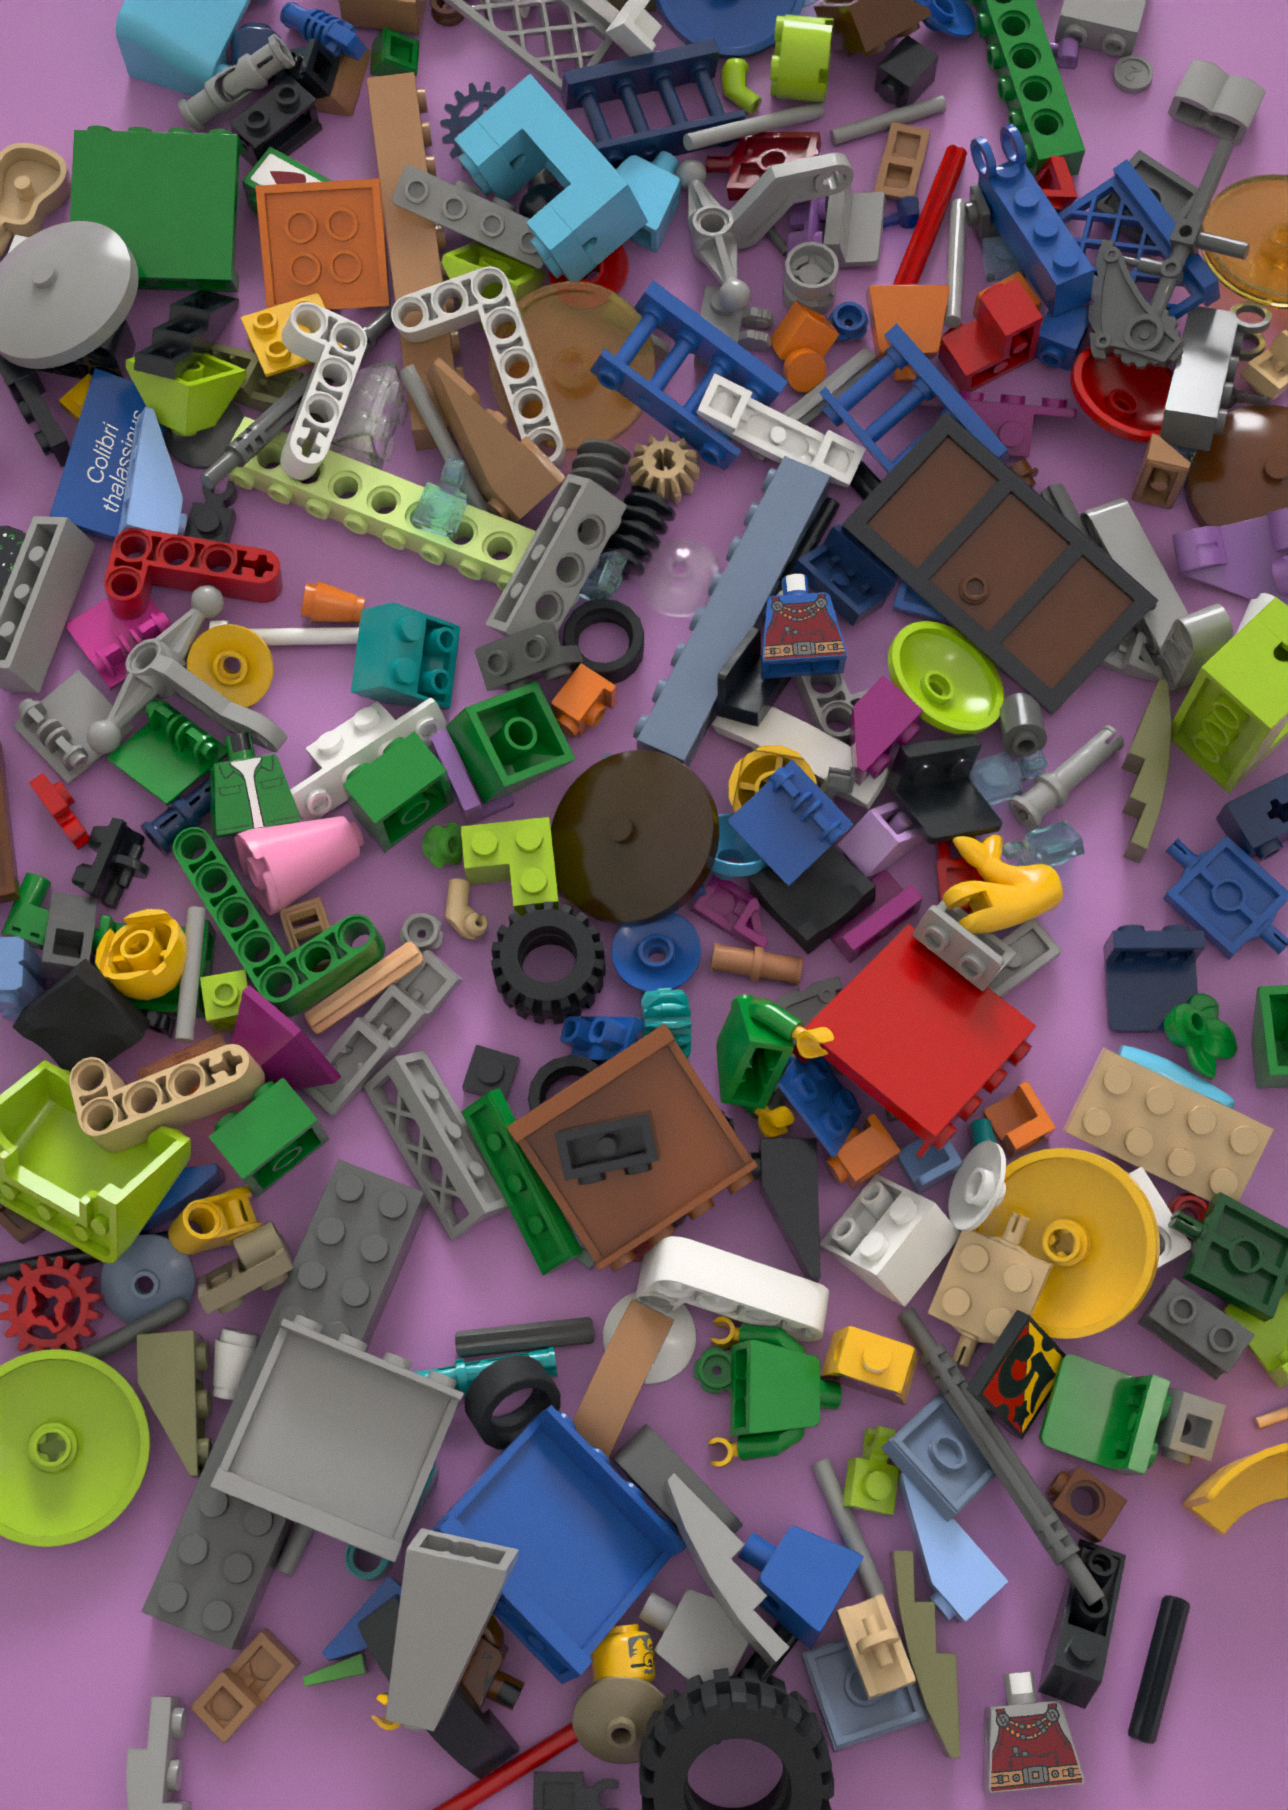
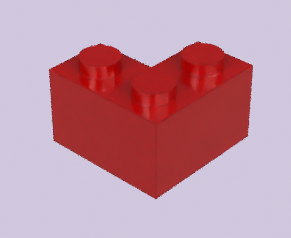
M1017 278L1004 285L999 283L988 288L980 297L977 319L965 325L960 324L958 327L949 328L941 337L938 359L959 391L972 392L1034 360L1043 317Z

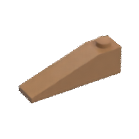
M440 357L425 372L427 379L478 489L487 501L486 507L488 511L511 522H518L563 482L566 477L531 439L525 436L519 441L510 433L506 425L508 419L498 410L494 412L491 409L485 410L479 404L481 399L477 391Z

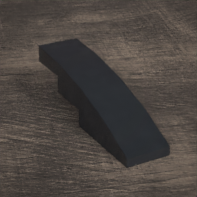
M199 290L170 304L169 321L153 328L152 345L135 353L134 370L169 379L179 377L189 370L217 340L237 310L239 298Z

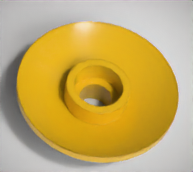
M224 624L206 630L192 644L187 658V670L231 702L246 708L258 702L265 695L273 679L274 664L268 646L256 633L239 625ZM229 657L236 658L240 662V670L232 671L228 669L226 659Z

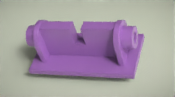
M829 196L792 205L790 227L792 230L803 229V231L789 233L786 258L795 246L803 242L824 244Z

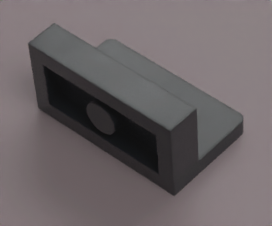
M751 627L717 676L718 716L756 727L760 725L792 678L761 679V629Z

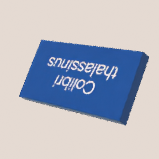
M96 368L94 369L49 516L68 517L83 533L114 543L119 530L135 423L146 407L133 381ZM159 423L164 438L167 427Z

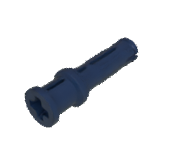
M210 777L184 799L180 796L170 804V807L151 823L145 821L140 825L147 838L163 855L167 856L171 852V846L176 836L182 830L189 827L200 828L202 824L201 818L211 811Z

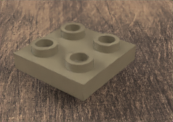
M271 1220L233 1240L239 1257L198 1278V1299L207 1315L217 1309L220 1314L227 1313L245 1302L246 1299L243 1295L260 1286L263 1291L270 1290L288 1278L286 1272L293 1269L290 1250Z

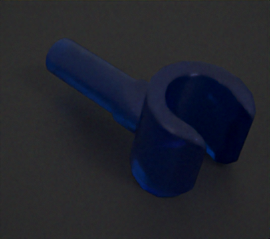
M905 196L899 199L897 202L898 212L884 217L883 229L898 224L906 229L916 227L920 217L918 198L916 196Z

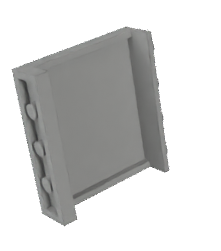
M296 1315L292 1322L283 1318L280 1330L210 1487L395 1563L403 1544L402 1540L458 1403L462 1400L464 1393L454 1389L457 1381L446 1375L430 1370L427 1378L410 1371L412 1362L405 1358L386 1352L383 1359L366 1353L365 1350L368 1344L352 1336L341 1333L337 1341L320 1334L323 1325L311 1319Z

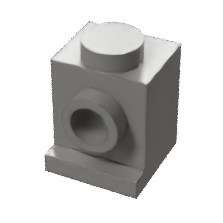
M1168 1388L1167 1394L1171 1397L1170 1408L1165 1419L1159 1422L1155 1441L1158 1442V1445L1164 1446L1162 1456L1191 1465L1193 1456L1211 1461L1226 1405L1187 1392Z

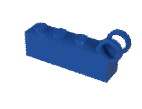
M1013 124L1001 128V146L1008 162L996 166V160L988 141L982 136L973 139L970 143L971 156L979 173L978 184L989 208L990 220L1051 315L1054 317L1090 302L1095 269L1026 167V149L1018 129ZM1011 140H1012V142H1013V144H1014L1016 153H1015L1014 150H1013V147H1012V144H1011ZM981 152H982V154H983V156H984L986 165H985V163H984V161H983Z

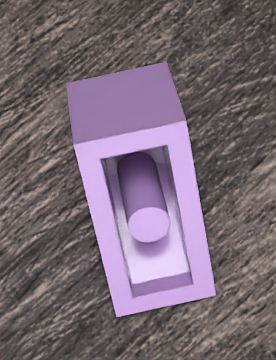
M893 801L870 809L840 841L838 846L847 855L848 862L859 872L869 877L890 868L925 841V839L898 802Z

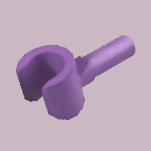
M1066 37L1061 39L1059 43L1049 42L1053 55H1056L1057 67L1074 70L1077 67L1079 56L1077 41L1074 38Z

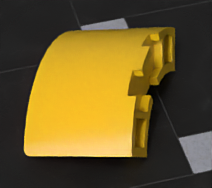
M1288 1443L1259 1451L1221 1467L1196 1486L1181 1505L1219 1535H1223L1233 1523L1251 1509L1273 1500L1288 1498Z

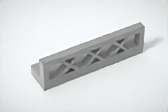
M425 1050L394 1057L363 1085L451 1241L461 1238L483 1219L502 1214L509 1209L463 1115ZM390 1078L398 1090L397 1104L389 1101L381 1087ZM408 1118L415 1119L420 1128L419 1143L412 1141L407 1132ZM430 1156L437 1158L443 1168L442 1182L435 1180L429 1170ZM453 1196L461 1199L469 1213L461 1222H459L452 1210Z

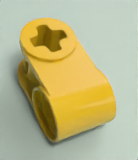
M247 1186L238 1187L216 1196L189 1203L169 1227L168 1235L172 1246L180 1253L186 1255H194L223 1246H234L233 1240L263 1225V1223L257 1222L249 1199L252 1196L251 1189ZM191 1220L199 1224L203 1234L193 1231L188 1221Z

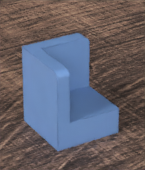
M922 1138L900 1149L901 1152L897 1162L915 1193L920 1194L952 1177L962 1166L963 1162L950 1140L940 1151L932 1146L922 1159L915 1155L924 1142Z

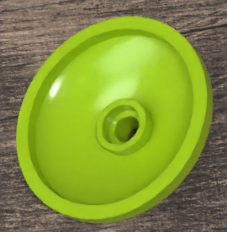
M921 621L906 626L893 639L888 651V668L892 682L923 709L920 717L921 720L939 730L957 735L983 732L1000 716L999 709L1004 701V689L999 673L994 664L957 630L938 622Z

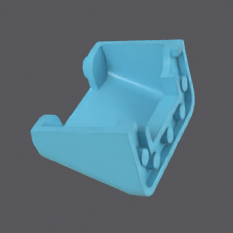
M125 0L117 16L115 33L128 75L190 96L196 95L205 88L204 83L229 67L226 50L251 0Z

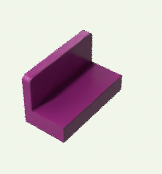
M886 870L870 880L876 888V901L829 938L849 963L919 911L923 897L912 884L903 890Z

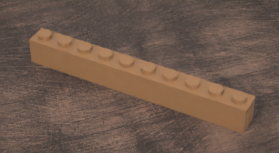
M414 72L366 78L379 178L381 179L382 202L395 302L407 294L449 280L439 255V250L447 249L444 227L435 225L430 220L394 205L391 200L406 165L409 164L437 177L434 155L426 156L425 147L432 146L429 121L421 122L420 116L421 113H428L425 88H416ZM453 297L444 303V312H455ZM420 311L408 313L404 319V326H417L422 321L423 313ZM458 330L417 343L406 340L400 334L404 368L411 364L414 365L455 445L458 446L425 374L432 363L440 357L465 380L463 366L455 367L453 356L461 355ZM407 390L416 451L438 448Z

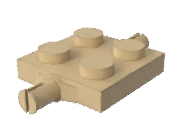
M1011 1212L1002 1237L987 1236L975 1230L961 1231L927 1314L951 1324L961 1333L952 1358L956 1363L960 1362L962 1366H970L971 1359L979 1342L996 1343L1017 1310L1032 1317L1053 1265L1031 1256L1019 1245L1028 1222H1030L1029 1218L1021 1216V1214Z

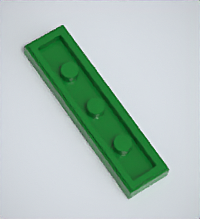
M500 1088L487 1092L461 1111L544 1276L559 1269L583 1252L559 1205L520 1145L516 1143L508 1131L507 1126L515 1122L516 1119Z

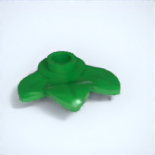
M1200 993L1192 995L1187 1003L1175 1006L1171 1013L1166 1015L1164 1028L1172 1044L1180 1048L1185 1047L1192 1067L1203 1077L1212 1080L1216 1075V1059L1225 1060L1234 1057L1238 1046L1232 1029L1227 1023L1218 1019V1002L1210 995Z

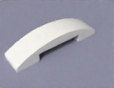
M717 374L713 375L696 412L698 415L729 437L773 461L781 463L783 457L787 456L831 475L830 483L848 488L866 448L830 430L824 435L750 398L753 392Z

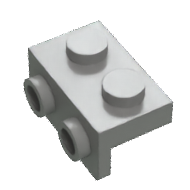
M943 900L937 906L932 905L924 914L912 936L981 991H984L1011 963L1017 952L992 932L972 934L961 926L958 921L969 915L961 908L947 910Z

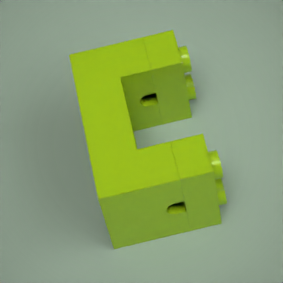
M1277 597L1269 602L1201 667L1171 724V743L1228 794L1288 738V605H1285Z

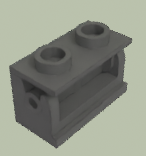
M1175 1277L1161 1288L1138 1321L1139 1325L1215 1380L1220 1375L1228 1374L1254 1337L1253 1333Z

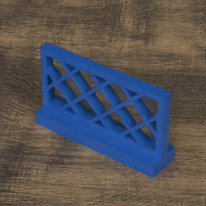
M1128 159L1113 168V177L1058 213L1064 224L1070 220L1086 221L1082 238L1073 237L1084 254L1087 248L1100 249L1102 240L1089 239L1093 222L1115 224L1111 238L1115 242V247L1120 249L1121 252L1137 254L1136 259H1140L1144 255L1160 256L1165 261L1171 255L1172 248L1169 239L1176 223ZM1112 192L1120 201L1117 214L1096 212L1098 202ZM1125 209L1130 214V216L1124 215ZM1121 226L1139 227L1142 230L1140 244L1118 242ZM1147 240H1149L1153 246L1146 245ZM1198 252L1196 257L1188 255L1183 267L1184 279L1177 285L1184 287L1190 296L1179 304L1168 303L1166 308L1169 310V316H1174L1176 320L1202 303L1205 307H1208L1220 299L1218 278ZM1093 267L1095 269L1094 275L1098 276L1097 268ZM1134 267L1133 271H1129L1136 285L1137 281L1158 284L1161 278L1138 272L1136 267Z

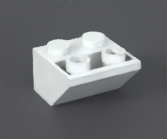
M876 1174L862 1189L859 1196L842 1217L833 1225L820 1245L876 1292L905 1307L957 1242L960 1232L935 1202Z

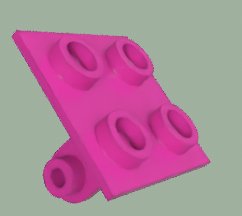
M124 590L121 591L118 595L128 596L134 593L135 591ZM108 598L66 623L65 627L110 690L123 683L127 677L125 674L127 671L125 663L130 651L144 640L155 639L172 624L163 611L160 612L151 598L149 599L146 611L140 617L133 620H124L117 617L112 612Z

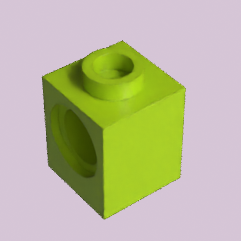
M243 969L200 977L207 1023L215 1034L234 1031L242 992L248 985L254 988V984L247 972Z

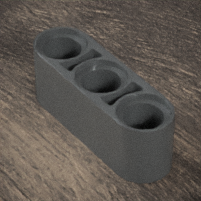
M645 1424L611 1457L677 1529V1524L663 1489L666 1481L673 1473L734 1534L743 1526L733 1512L649 1425Z

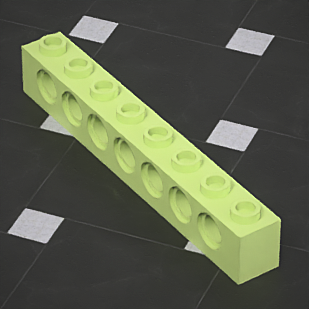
M244 416L231 442L255 420ZM283 431L246 465L236 467L228 474L230 480L243 489L251 490L252 487L266 492L273 500L281 504L288 505L290 502L304 507L308 513L316 518L326 520L329 517L343 523L347 529L356 534L364 535L369 533L377 536L394 549L403 550L407 548L419 553L424 560L432 564L441 565L444 563L457 568L462 575L472 580H480L482 578L495 583L502 591H504L536 533L532 529L331 450H328L316 472L311 476L318 479L313 483L304 484L302 483L304 480L294 479L282 469L280 458L288 437V433ZM303 443L301 453L303 456L306 457L311 443ZM274 462L280 463V464H279L277 467H275V468H272V469H266V468H265V467H266L268 464H270V463H274ZM347 492L356 493L355 496L349 499L339 498ZM384 507L394 508V510L388 514L377 513L380 509ZM422 522H430L433 524L431 527L427 529L415 528L418 524ZM460 537L472 539L463 545L453 543ZM499 552H506L510 554V556L504 560H496L492 558L494 554Z

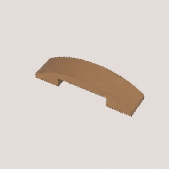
M631 1299L573 1419L576 1431L590 1446L600 1449L609 1460L652 1365L655 1363L675 1321Z

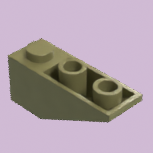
M194 1330L137 1335V1382L190 1476L199 1479L213 1448L211 1437L205 1438V1419L211 1418L212 1415L211 1393L209 1389H204L203 1371L209 1370L211 1363L209 1343L202 1342V1336Z

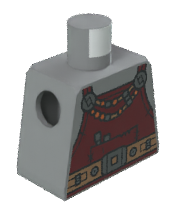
M1033 1671L1003 1674L1007 1705L985 1707L983 1791L997 1793L1085 1784L1083 1772L1060 1700L1037 1701Z

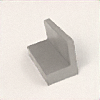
M849 185L842 192L829 196L824 244L832 249L837 256L839 268L877 266L879 264L886 202L883 192L853 193L851 185Z

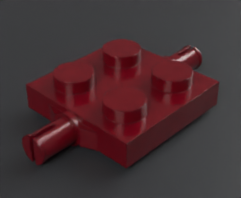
M762 132L742 137L730 156L707 155L705 163L706 172L729 173L730 176L726 187L729 201H739L770 166L819 156L822 145L820 132Z

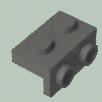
M553 622L538 624L478 647L475 650L487 691L507 690L509 692L531 684L533 680L544 676L546 682L557 680L571 674L569 667L583 662L578 645L561 646Z

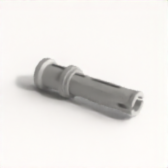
M1106 725L1054 772L1039 774L1034 780L1035 785L1022 796L1016 795L1009 800L1008 806L1014 818L1028 830L1034 831L1040 827L1041 819L1054 807L1061 808L1067 803L1069 791L1115 752L1124 747L1125 743L1121 734L1109 744H1106L1105 741L1117 731L1112 726Z

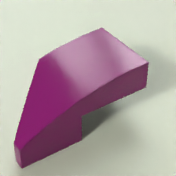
M714 875L705 888L707 895L698 898L691 912L752 947L760 946L765 949L768 941L767 936L764 935L758 898H754L752 894L732 881L720 879Z

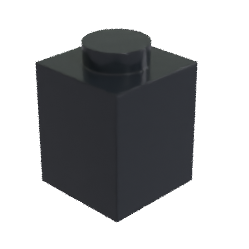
M905 36L878 65L874 91L885 102L894 104L899 108L913 104L934 82L938 55L910 36Z

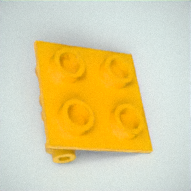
M319 293L240 317L248 335L247 340L251 352L256 353L266 377L313 363L287 350L282 342L281 333L292 310L298 304L310 302L325 308ZM297 325L303 332L312 333L306 326ZM337 342L338 346L345 351L342 343Z

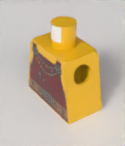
M847 1326L833 1332L820 1377L906 1405L919 1358L916 1349L910 1345L856 1327Z

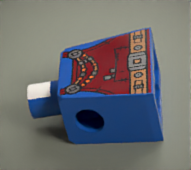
M791 574L785 576L782 579L783 595L767 598L760 672L761 679L844 673L847 652L830 595L826 592L809 593L806 575Z

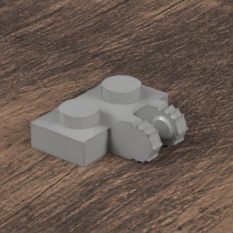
M705 285L701 316L747 351H767L771 347L772 340L769 334L750 329L742 332L740 330L741 327L760 328L761 330L770 329L774 325L775 320L772 311L770 312L764 308L750 307L739 312H730L724 309L719 302L718 294L721 287ZM694 355V365L708 366Z

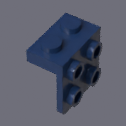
M1176 924L1165 926L1160 931H1145L1144 926L1124 925L1118 927L1117 931H1112L1103 946L1108 1027L1111 1031L1115 1033H1166L1164 1028L1166 1015L1171 1013L1175 1006L1187 1003L1192 995L1198 994L1196 959L1205 949L1204 930H1190V927L1187 925Z

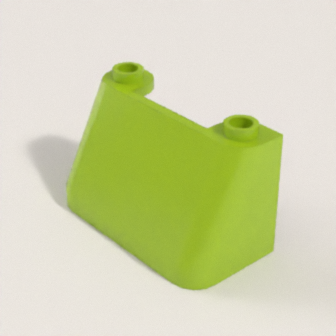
M43 1060L0 1095V1204L105 1263H114L131 1247L188 1164L191 1156V1138L175 1128L159 1126L149 1134L148 1141L115 1153L105 1151L85 1134L79 1125L69 1085L71 1072ZM107 1122L103 1130L108 1128L112 1122Z

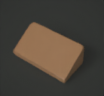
M368 48L359 61L344 55L335 57L340 65L330 96L316 99L317 102L314 105L318 112L340 116L353 115L371 56Z
M1152 433L1136 473L1131 499L1141 503L1172 509L1191 463L1161 437Z

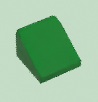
M384 27L372 43L370 74L386 76L414 72L416 76L418 73L420 41Z

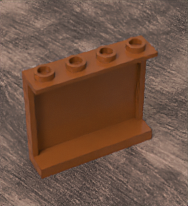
M665 1023L507 1126L508 1131L516 1143L520 1145L590 1253L599 1271L609 1266L611 1271L615 1272L636 1258L632 1249L647 1239L652 1246L658 1244L660 1240L676 1231L672 1226L673 1222L685 1214H688L691 1220L699 1217L715 1206L711 1197L725 1188L728 1189L730 1194L740 1190L754 1180L750 1171L758 1167L681 1051ZM651 1110L661 1153L659 1161L651 1162L652 1170L633 1175H625L624 1168L605 1172L606 1180L586 1185H579L577 1178L565 1181L555 1133L558 1130Z

